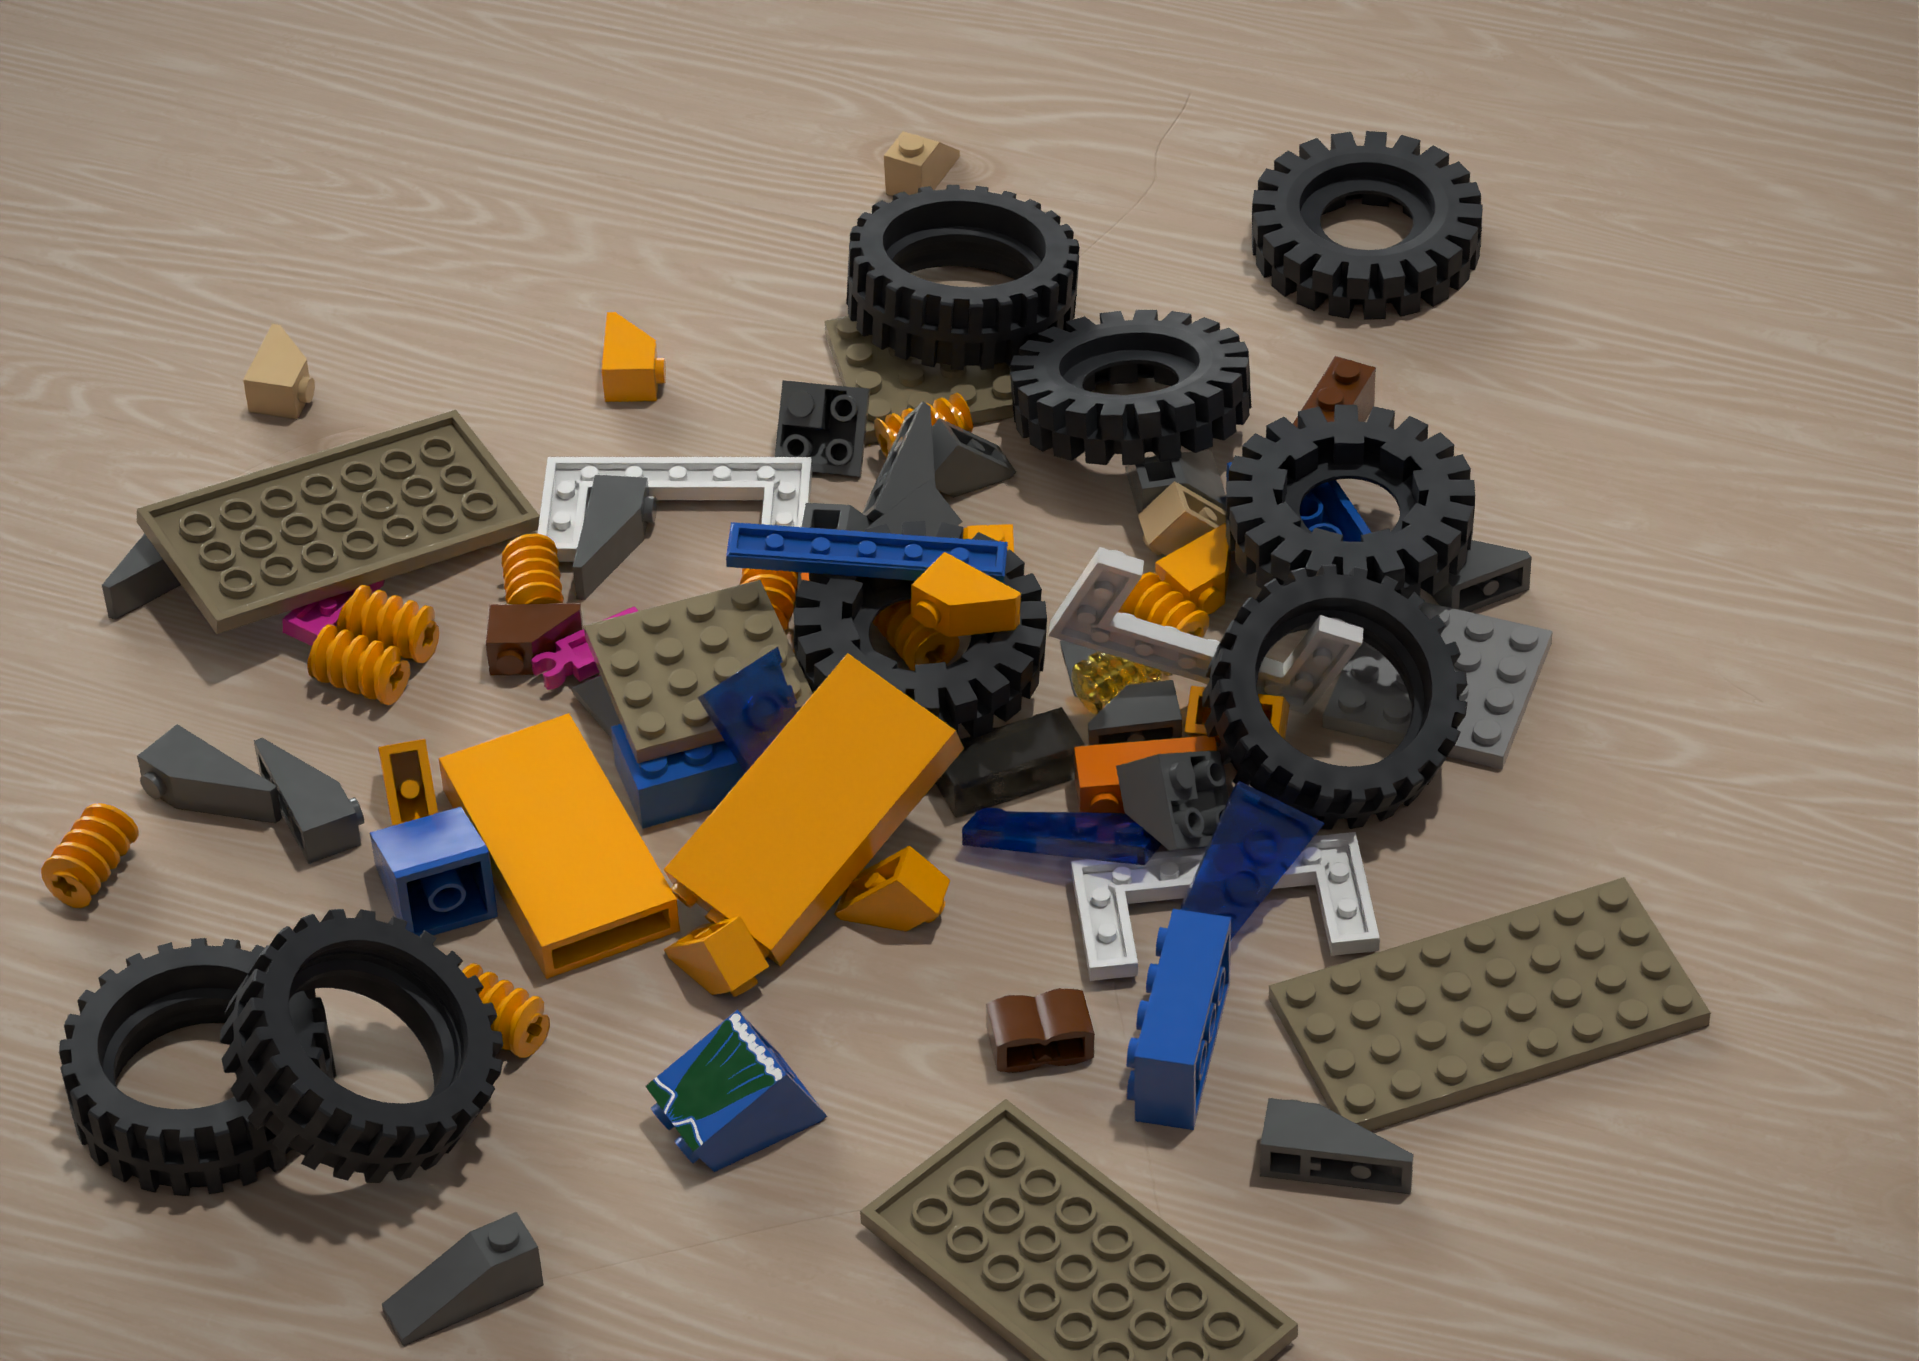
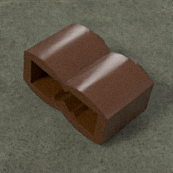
M1058 988L1036 997L1007 995L986 1004V1028L997 1071L1017 1073L1033 1070L1044 1064L1068 1066L1094 1058L1095 1033L1082 990Z

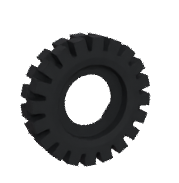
M1366 131L1364 146L1356 145L1352 132L1331 134V150H1328L1318 138L1299 144V156L1286 151L1275 159L1274 170L1266 168L1258 180V190H1254L1252 201L1253 256L1256 255V266L1264 278L1272 276V287L1284 297L1297 291L1296 304L1315 311L1328 298V315L1349 319L1354 305L1362 304L1364 320L1386 319V303H1392L1399 316L1402 317L1420 312L1421 298L1434 307L1449 298V287L1459 291L1470 279V269H1476L1480 257L1483 212L1481 192L1477 182H1470V172L1459 161L1449 165V153L1433 145L1420 154L1421 140L1404 135L1399 137L1393 148L1386 147L1387 132ZM1362 199V204L1389 207V203L1393 202L1403 206V213L1413 220V227L1408 236L1396 245L1384 249L1362 250L1344 247L1331 240L1323 231L1320 219L1326 213L1345 207L1346 200Z
M1136 310L1133 320H1124L1121 311L1099 313L1100 324L1097 325L1085 316L1066 321V331L1053 326L1039 333L1038 341L1028 340L1019 348V356H1013L1010 364L1013 414L1016 430L1022 438L1029 437L1030 445L1042 452L1053 448L1055 457L1070 461L1084 452L1087 464L1107 465L1114 454H1122V465L1145 464V453L1153 452L1160 462L1182 458L1181 446L1193 453H1198L1213 447V438L1224 441L1237 432L1236 425H1244L1250 416L1249 409L1252 408L1249 350L1245 341L1240 342L1239 335L1230 328L1220 330V323L1203 317L1192 323V316L1189 313L1171 311L1162 321H1159L1157 310ZM1138 378H1154L1155 383L1170 386L1153 392L1131 395H1109L1091 392L1096 389V384L1110 381V385L1138 382Z
M1335 405L1334 422H1327L1320 407L1298 411V427L1294 426L1287 418L1282 417L1266 425V438L1255 433L1242 445V457L1235 455L1229 468V481L1226 482L1225 523L1229 550L1235 551V562L1245 576L1256 573V586L1261 589L1263 585L1273 579H1276L1280 586L1283 585L1291 571L1305 568L1307 576L1313 577L1316 576L1321 565L1336 564L1338 575H1349L1354 566L1368 569L1366 579L1380 584L1386 575L1398 581L1394 591L1407 599L1410 598L1413 592L1420 596L1421 589L1433 596L1448 585L1449 573L1455 575L1459 573L1466 562L1467 550L1471 549L1476 495L1474 480H1470L1471 468L1463 454L1454 456L1455 444L1441 432L1428 438V424L1411 416L1397 429H1394L1395 411L1373 406L1367 422L1358 421L1357 405ZM1339 479H1358L1371 482L1388 491L1399 506L1400 516L1396 526L1391 531L1388 528L1361 535V542H1343V535L1318 528H1314L1313 532H1311L1301 519L1300 505L1304 497L1312 489L1323 483Z
M902 521V534L926 536L925 521ZM941 522L936 537L963 539V527ZM887 524L865 529V532L891 534ZM980 532L972 538L973 540L996 541ZM1009 549L1007 551L1004 584L1021 593L1020 625L1015 630L971 635L966 652L947 667L945 662L915 665V671H908L897 668L896 661L874 651L869 640V630L873 620L882 610L894 603L911 599V585L915 582L914 580L809 573V581L802 580L796 594V608H794V654L812 693L817 690L848 653L955 729L957 734L958 724L961 723L974 739L993 731L994 715L1004 722H1007L1021 710L1022 697L1030 699L1039 684L1040 671L1043 672L1047 629L1046 602L1041 601L1042 589L1033 573L1024 575L1025 562Z

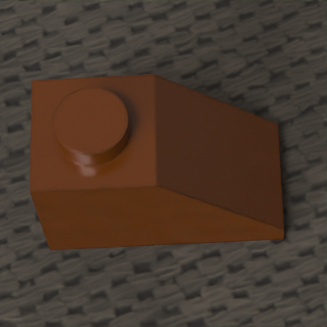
M581 603L490 604L486 634V650L490 675H534L531 662L533 657L544 652L556 653V641L584 629Z

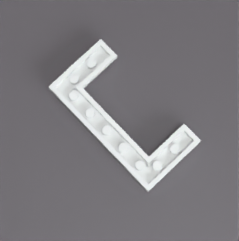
M548 457L537 534L548 536L555 542L559 562H574L595 475L647 477L649 496H656L657 500H764L761 524L801 527L805 504L810 503L811 457Z
M1099 547L1050 620L1048 636L1208 684L1210 678L1206 677L1207 669L1220 642L1184 633L1171 626H1162L1136 618L1129 613H1119L1118 610L1142 577L1144 560L1128 556L1121 551ZM1320 615L1284 663L1264 657L1258 673L1257 693L1284 697L1290 704L1289 709L1308 715L1362 645L1364 628L1345 623L1338 618H1328Z
M1356 832L1071 861V874L1090 981L1138 976V960L1127 905L1132 903L1316 885L1331 956L1379 951L1380 937Z

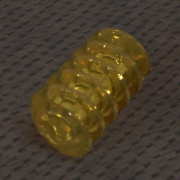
M1098 651L1091 654L1087 660L1075 663L1072 668L1071 679L1073 688L1080 701L1091 713L1097 715L1102 710V706L1105 707L1125 686L1161 681L1162 674L1166 676L1173 674Z

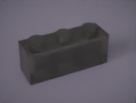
M1060 707L993 728V731L974 739L971 736L961 739L960 741L964 747L963 751L935 784L955 818H959L1075 780L1074 747L1085 746V743L1064 709Z

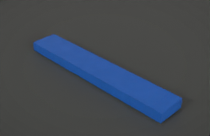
M731 522L726 553V567L916 581L946 552L1004 583L1008 542Z

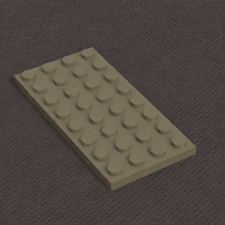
M457 410L137 509V524L216 634L357 589L361 585H370L538 530L540 518L537 511Z
M1625 877L1269 985L1268 996L1330 1110L1369 1131L1381 1129L1709 1026L1711 1014Z
M1007 1099L1003 1100L860 1210L861 1224L1031 1361H1269L1298 1337V1323Z

